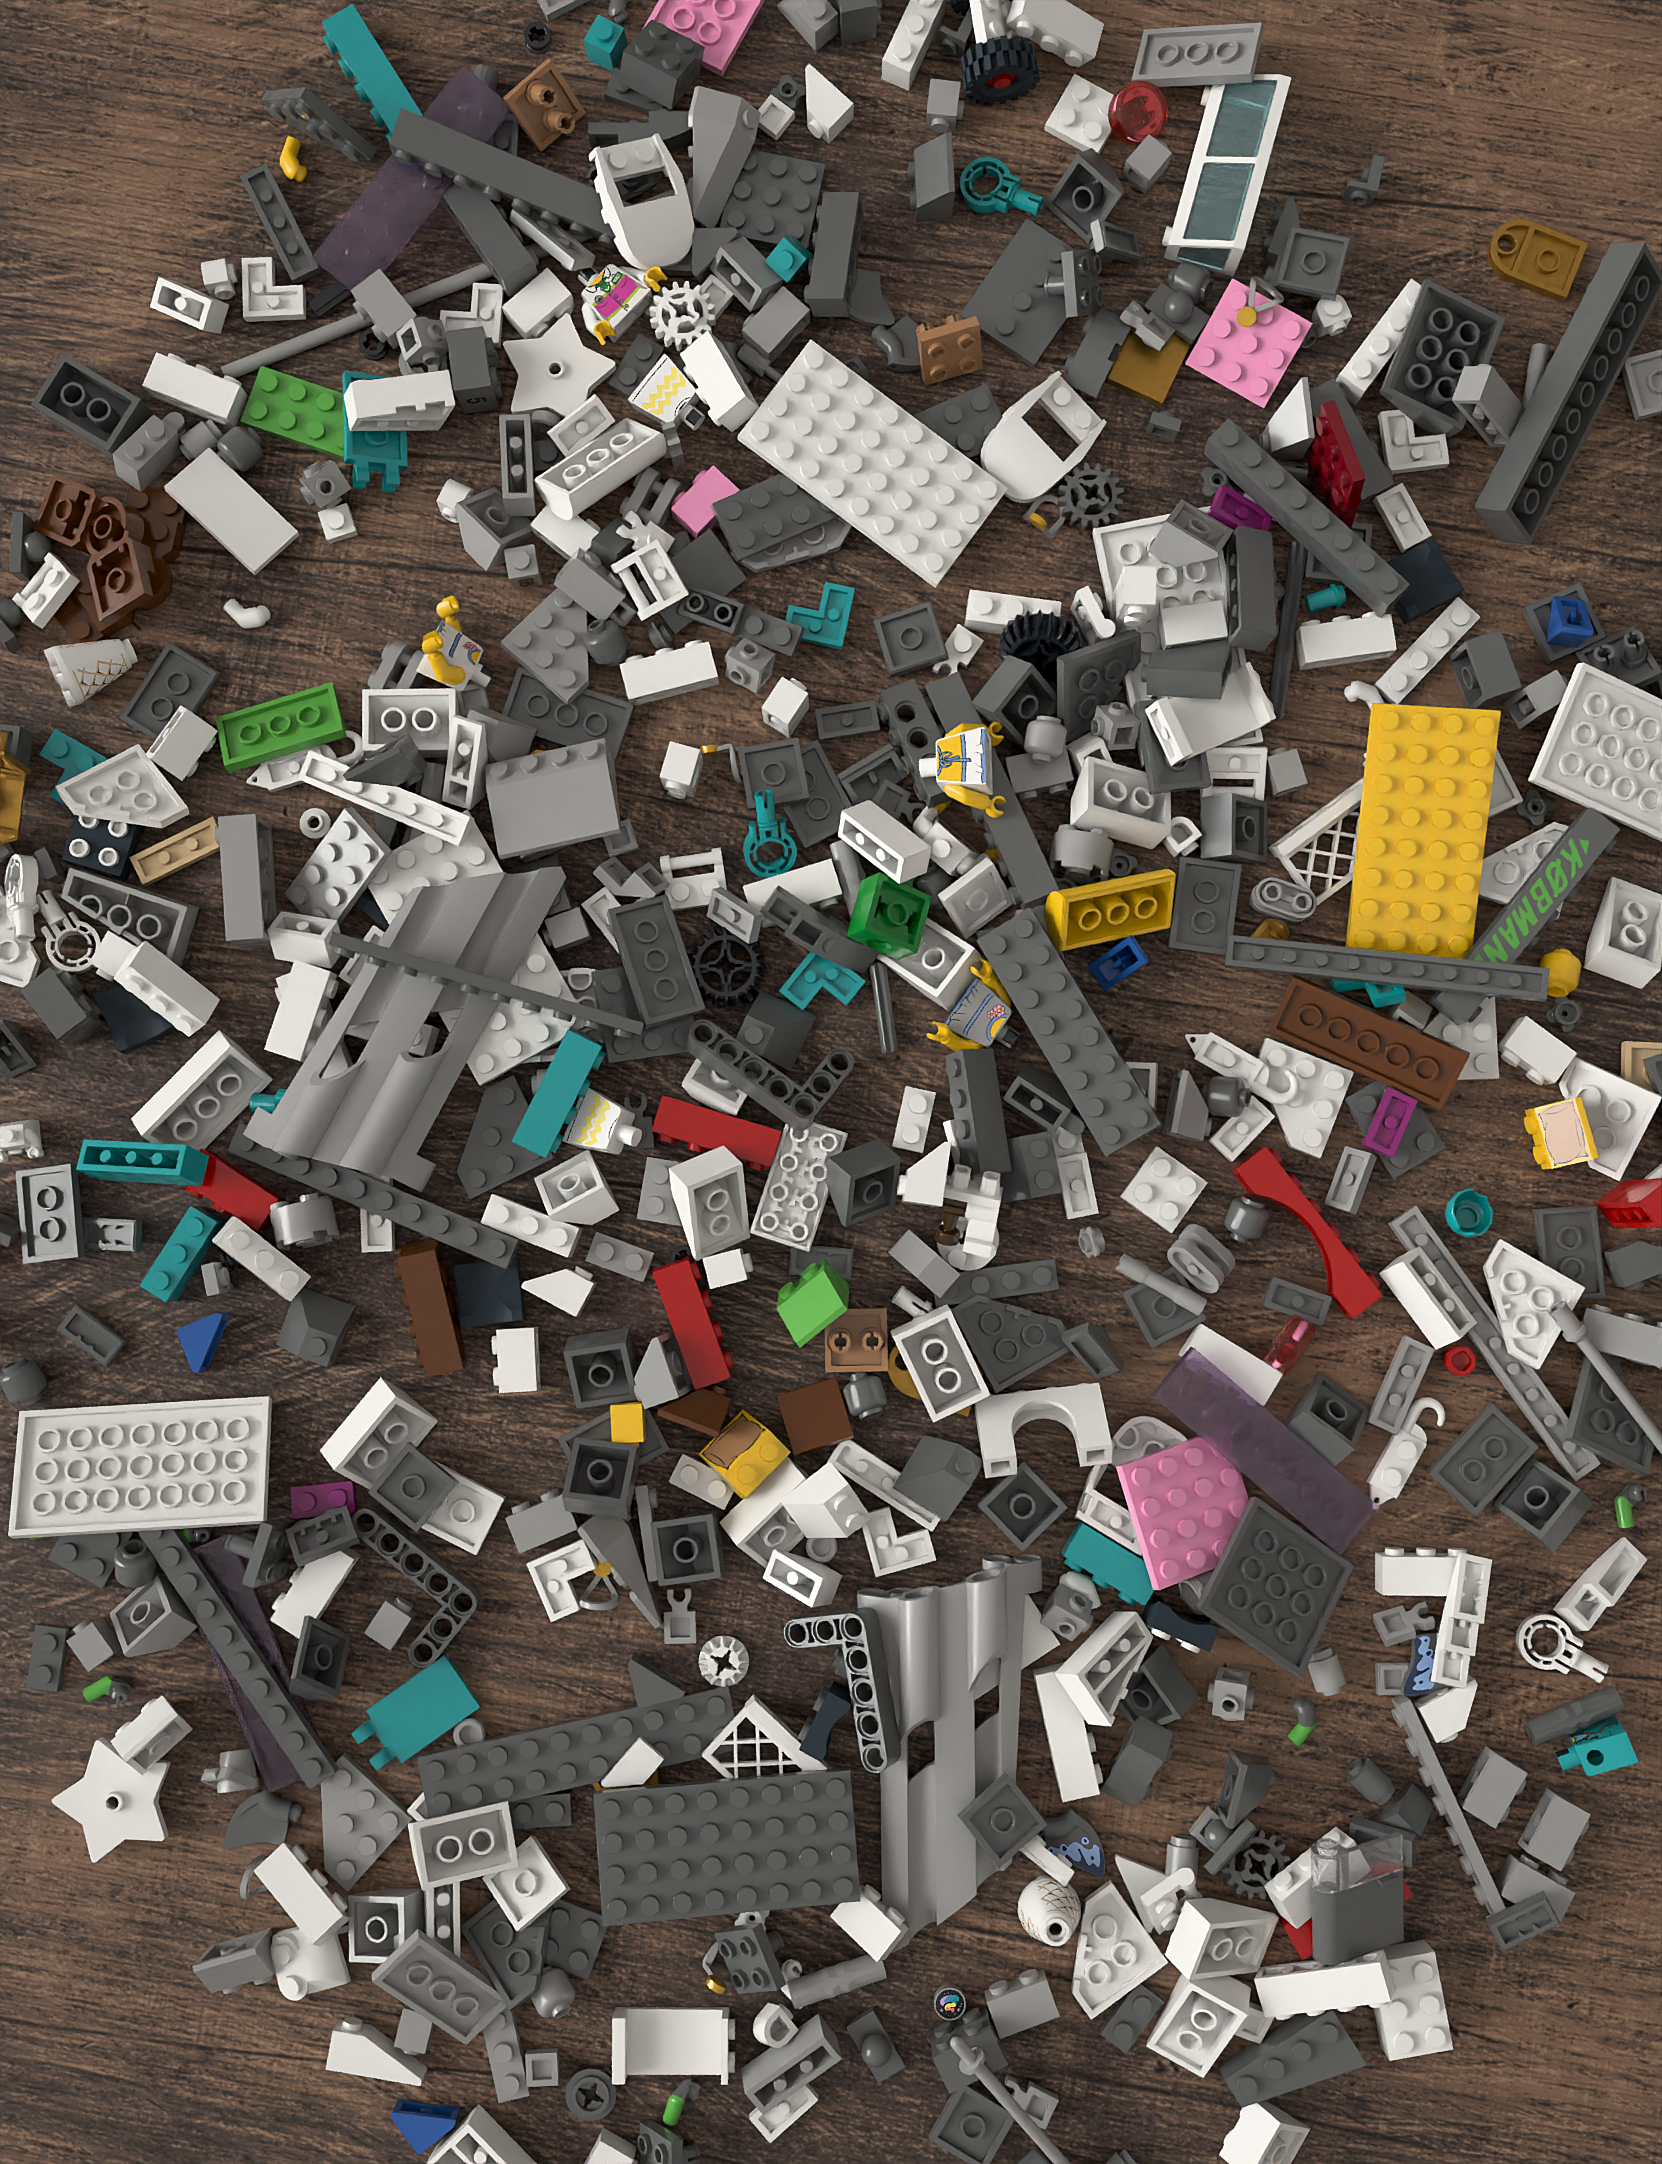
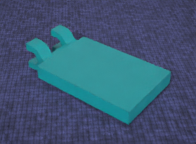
M345 370L342 375L344 463L353 464L352 488L364 490L365 483L370 481L369 471L383 472L382 492L394 493L395 487L400 485L399 470L405 471L408 467L407 431H350L344 394L350 383L362 379L375 380L390 377Z
M446 1653L368 1708L366 1712L371 1719L356 1728L352 1736L360 1744L375 1732L384 1745V1748L374 1754L369 1760L377 1771L395 1756L398 1757L401 1763L405 1762L479 1709L481 1703Z

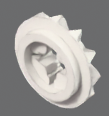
M723 1635L710 1639L703 1646L698 1663L702 1676L711 1685L725 1687L737 1684L746 1675L749 1666V1656L745 1646L739 1640ZM730 1650L729 1662L733 1664V1667L725 1666L723 1670L717 1673L719 1662L713 1656L722 1658Z

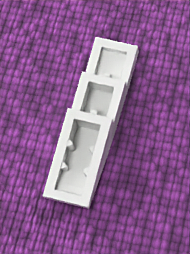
M1459 1553L1442 1614L1431 1682L1466 1689L1470 1656H1475L1479 1624H1484L1492 1564L1491 1559L1465 1553Z

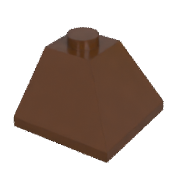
M711 1384L710 1388L703 1387L664 1404L658 1410L657 1415L717 1438L733 1396L727 1395L729 1389L717 1384Z

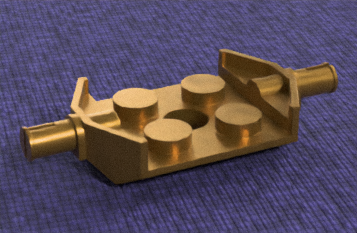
M0 730V845L24 838V835H19L26 775L32 773L30 769L14 756L8 754L9 732Z

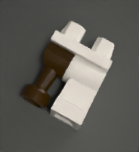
M956 1164L951 1176L947 1175L943 1205L941 1207L944 1212L943 1224L937 1226L934 1239L939 1244L945 1246H956L960 1239V1230L956 1227L959 1217L969 1218L962 1252L990 1258L1003 1187H1000V1174L986 1171L983 1174L982 1183L969 1180L971 1168Z

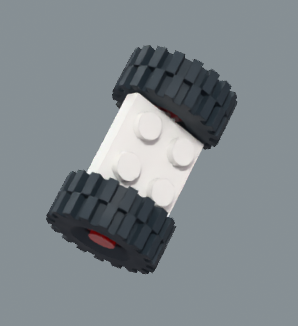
M949 0L951 8H954V12L957 14L961 12L962 16L966 15L969 7L971 8L976 49L969 48L966 51L967 55H963L961 58L962 62H960L966 97L971 102L976 100V104L980 105L984 102H987V105H994L995 102L1005 104L1006 100L1009 99L1012 102L1018 100L1019 95L1026 96L1029 94L1028 89L1034 90L1036 83H1039L1040 80L1034 44L1025 37L1020 39L1016 30L1006 25L1012 0Z

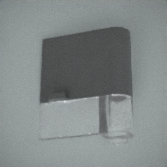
M1395 1832L1348 1849L1331 1838H1321L1312 1844L1313 1958L1317 1962L1325 1965H1336L1404 1941L1403 1834L1400 1832Z

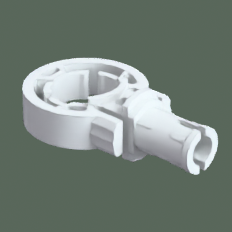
M14 854L7 866L5 897L8 905L6 908L10 915L14 916V939L20 942H29L36 938L33 915L39 911V905L36 904L38 866L33 856Z
M50 889L42 892L48 904H45L40 894H37L36 904L39 905V910L56 935V939H54L46 926L41 928L46 937V952L53 965L61 971H67L69 974L85 973L95 967L89 963L93 953L92 948H88L87 954L78 960L67 959V964L76 965V967L65 966L55 959L54 956L57 954L63 962L65 961L64 956L60 953V945L68 936L81 935L88 940L89 946H93L89 936H93L96 942L95 951L100 945L101 939L93 927L79 920L74 911L68 913L76 925V928H73ZM64 925L66 929L60 931L59 928Z
M1537 1613L1523 1620L1516 1633V1644L1522 1657L1531 1665L1544 1670L1557 1669L1567 1674L1569 1669L1555 1661V1659H1558L1598 1683L1604 1679V1676L1593 1670V1667L1607 1673L1608 1664L1565 1642L1567 1639L1580 1647L1583 1645V1640L1575 1637L1567 1624L1551 1614ZM1539 1620L1556 1622V1627L1545 1622V1626L1556 1631L1558 1635L1557 1648L1548 1655H1539L1534 1650H1531L1530 1652L1539 1658L1536 1661L1531 1659L1524 1648V1639L1527 1648H1532L1531 1637L1536 1629L1543 1627L1541 1622L1532 1624ZM1565 1649L1569 1651L1567 1657L1563 1655Z

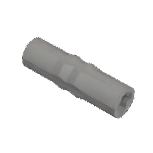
M840 840L830 844V849L837 870L838 881L842 889V897L846 903L851 920L861 881L866 879L867 876L862 867L858 851L845 841Z
M867 1954L787 1981L793 2006L795 2009L886 1979L887 1976L883 1961L876 1962Z

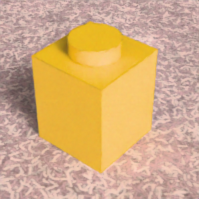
M640 1402L611 1404L612 1442L637 1445L639 1448V1442L646 1440V1420L643 1404Z

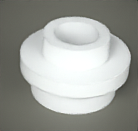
M318 808L305 811L300 818L301 831L311 839L323 838L331 828L329 815ZM318 818L320 821L318 827L311 828V820Z

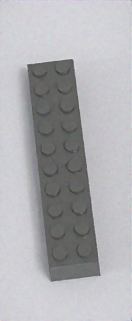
M1611 243L1606 255L1602 258L1592 282L1588 285L1579 307L1575 310L1565 334L1561 337L1552 359L1548 362L1540 382L1534 389L1527 407L1520 416L1509 441H1507L1502 455L1493 468L1489 480L1477 499L1474 508L1499 541L1531 545L1662 292V271L1646 243Z

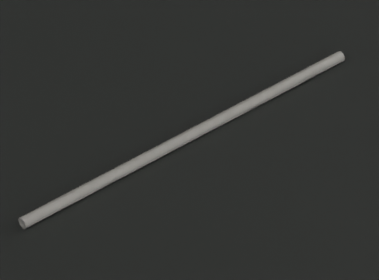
M687 183L685 186L689 198V183ZM674 189L653 196L636 204L649 202L669 196H674ZM570 230L565 231L579 243L593 238V236L588 234L587 237H581ZM538 243L525 247V249L530 247L537 259L550 255L543 251ZM483 263L404 294L402 297L413 309L469 287L473 283H479L492 278L494 275L487 265ZM356 313L221 366L224 376L227 375L235 379L258 370L261 366H268L370 326L373 323L369 317L363 320Z

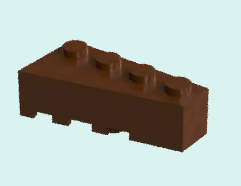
M431 1237L406 1242L397 1257V1261H394L396 1276L398 1279H402L405 1290L402 1291L403 1305L405 1309H410L412 1320L409 1321L410 1334L413 1339L417 1338L419 1350L416 1351L417 1362L420 1368L425 1369L426 1377L463 1370L467 1362L459 1319L453 1320L452 1314H456L454 1292L451 1289L447 1290L446 1287L449 1284L448 1274L450 1273L448 1261L441 1260L439 1252L440 1247L445 1245L443 1242Z

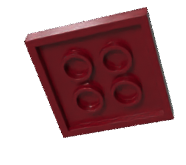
M1333 400L1322 403L1319 417L1316 418L1315 438L1312 441L1311 452L1307 455V461L1312 472L1315 471L1317 475L1318 491L1321 497L1325 496L1328 503L1327 508L1351 529L1366 478L1336 403Z

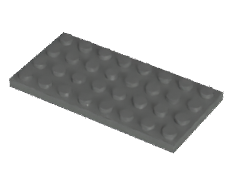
M850 1767L594 1791L602 1926L861 1901Z

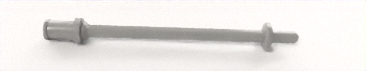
M1559 1301L1552 1305L1548 1310V1314L1552 1316L1562 1329L1565 1340L1577 1343L1662 1454V1433L1587 1337L1588 1326L1586 1323L1578 1320L1568 1307L1566 1301Z
M954 2036L950 2041V2045L961 2058L959 2063L960 2071L967 2075L975 2074L1053 2164H1071L983 2064L986 2058L985 2052L977 2047L970 2049L962 2038Z

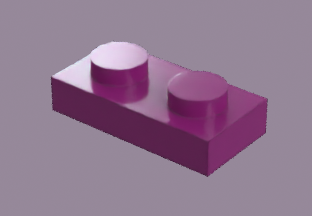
M1224 484L1217 489L1207 514L1233 530L1240 525L1268 531L1273 518L1260 505Z
M1386 1088L1362 1146L1393 1158L1418 1100L1394 1089Z
M353 1480L290 1487L293 1519L317 1517L323 1515L325 1511L331 1508H340L345 1505L349 1513L358 1511L356 1486Z

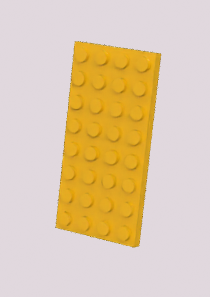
M1372 703L1345 947L1463 959L1472 948L1501 716L1500 710Z

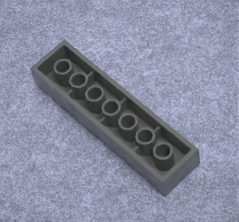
M1029 907L976 940L1106 1157L1163 1125L1032 908Z

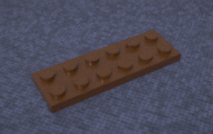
M1298 975L1293 976L1268 1030L1277 1036L1442 1110L1470 1055V1052Z

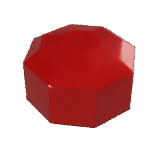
M1452 1345L1444 1353L1443 1365L1453 1375L1467 1376L1476 1368V1355L1468 1346Z

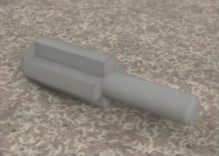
M745 343L737 354L738 360L761 377L766 374L777 383L783 375L771 367V361L749 344Z

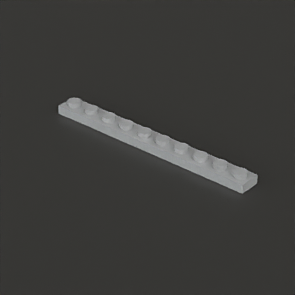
M1412 1206L1389 1222V1226L1408 1252L1419 1246L1422 1248L1477 1323L1466 1334L1571 1481H1578L1599 1466L1601 1463L1593 1452L1564 1439L1569 1418L1533 1368L1508 1353L1498 1319L1418 1207Z

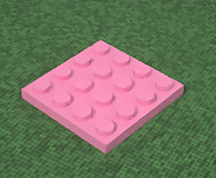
M1227 1427L1212 1430L1116 1466L1153 1590L1164 1589L1214 1569L1249 1501Z

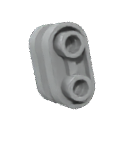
M651 467L641 471L635 478L633 494L631 497L627 496L620 507L619 513L623 514L622 521L631 525L624 517L629 511H633L645 524L652 521L663 529L671 513L672 502L681 493L683 484L673 478H669L665 485L660 483L661 472ZM653 494H656L659 497L657 498L652 510L649 511L646 509V507L648 506Z
M398 639L393 643L388 642L382 652L383 661L378 670L375 669L368 679V686H370V689H419L425 675L416 670L424 652L417 650L413 656H410L409 644ZM403 666H405L406 669L399 683H396Z
M1274 877L1262 880L1251 890L1249 895V901L1254 910L1288 923L1303 921L1313 914L1317 906V900L1312 891Z
M1196 1224L1186 1226L1180 1234L1179 1240H1176L1167 1252L1170 1263L1196 1288L1205 1293H1215L1224 1282V1278L1235 1267V1258L1231 1252L1213 1237L1206 1228Z

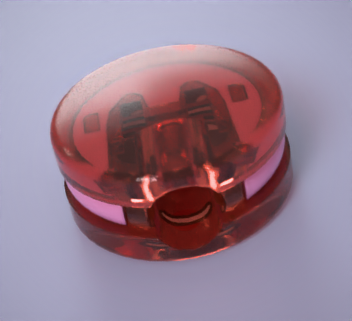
M1135 81L1119 90L1111 99L1108 108V119L1113 133L1119 140L1129 145H1140L1148 134L1153 138L1158 136L1164 129L1168 119V106L1161 90L1148 81Z
M1293 1314L1286 1322L1263 1358V1362L1272 1365L1273 1368L1278 1369V1372L1286 1375L1292 1369L1316 1332L1315 1326L1310 1323L1307 1324L1306 1321H1301L1302 1318L1297 1314Z

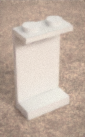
M1250 662L1245 663L1235 672L1229 674L1221 700L1188 697L1168 699L1166 696L1155 701L1145 710L1171 766L1260 729L1276 718L1273 704L1266 697L1260 684V677Z
M616 2007L612 2018V2084H625L627 2075H721V2085H728L729 2073H735V2052H729V2040H735V2019H729V2007Z

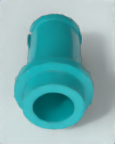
M1333 583L1328 589L1306 594L1304 597L1305 605L1309 614L1332 606L1339 608L1342 603L1346 602L1343 586L1341 584L1336 586Z

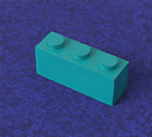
M190 1206L143 1279L140 1287L166 1303L178 1301L213 1246L214 1242H212V1239L227 1222L202 1206Z
M1078 1521L1060 1551L1066 1557L1064 1563L1079 1573L1083 1568L1092 1573L1091 1580L1105 1589H1108L1109 1585L1120 1591L1118 1596L1127 1603L1134 1606L1136 1602H1139L1145 1606L1154 1590L1144 1559L1083 1521Z

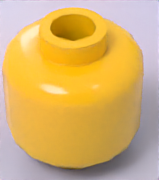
M1555 949L1553 952L1543 955L1539 967L1550 968L1547 995L1564 997L1576 990L1581 972L1580 960L1566 949Z

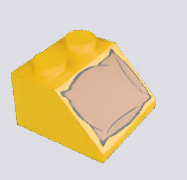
M1581 1097L1560 1100L1525 1110V1128L1533 1137L1535 1143L1533 1155L1537 1164H1541L1542 1170L1599 1158Z
M742 1410L718 1434L717 1438L715 1437L698 1455L741 1499H744L791 1452L769 1429Z

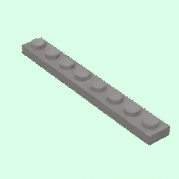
M1397 1695L1391 1698L1395 1709L1391 1710L1397 1725L1400 1728L1404 1727L1409 1737L1405 1739L1407 1748L1413 1757H1418L1422 1765L1418 1769L1424 1784L1427 1787L1431 1786L1435 1794V1797L1431 1798L1433 1805L1440 1816H1445L1449 1824L1445 1828L1446 1833L1453 1846L1458 1845L1463 1855L1458 1857L1466 1875H1472L1476 1885L1472 1887V1890L1480 1905H1486L1490 1914L1486 1918L1505 1910V1905L1411 1700L1405 1695Z

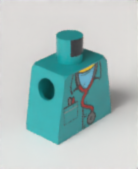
M1615 1715L1596 1722L1588 1728L1579 1729L1573 1734H1568L1572 1746L1555 1752L1563 1771L1581 1765L1587 1776L1597 1775L1639 1762L1626 1731Z

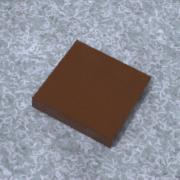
M836 1377L776 1396L795 1457L855 1438Z

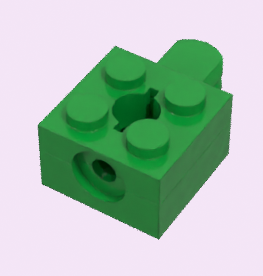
M879 872L863 879L846 937L897 960L914 955L918 952L932 896L913 888L914 878L898 884L886 873Z

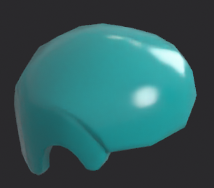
M1468 1188L1452 1196L1446 1205L1445 1218L1447 1224L1455 1233L1464 1237L1475 1238L1486 1233L1492 1225L1493 1209L1487 1196L1475 1192L1474 1188Z

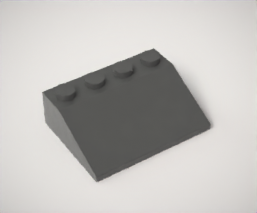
M1425 279L1417 295L1380 393L1420 428L1434 435L1445 434L1446 440L1463 430L1467 420L1452 401L1464 366H1478L1479 364L1489 363L1506 318Z

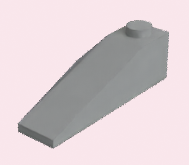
M697 86L694 89L688 115V127L693 128V146H688L689 157L693 158V176L689 178V202L693 221L702 228H715L755 142L761 113L742 97Z
M631 1513L629 1514V1519L593 1515L578 1528L577 1532L601 1564L605 1562L611 1564L612 1567L610 1569L615 1581L624 1588L629 1586L632 1590L629 1595L633 1603L655 1629L658 1628L663 1618L651 1581L648 1582L646 1565L634 1527L629 1521L633 1518Z

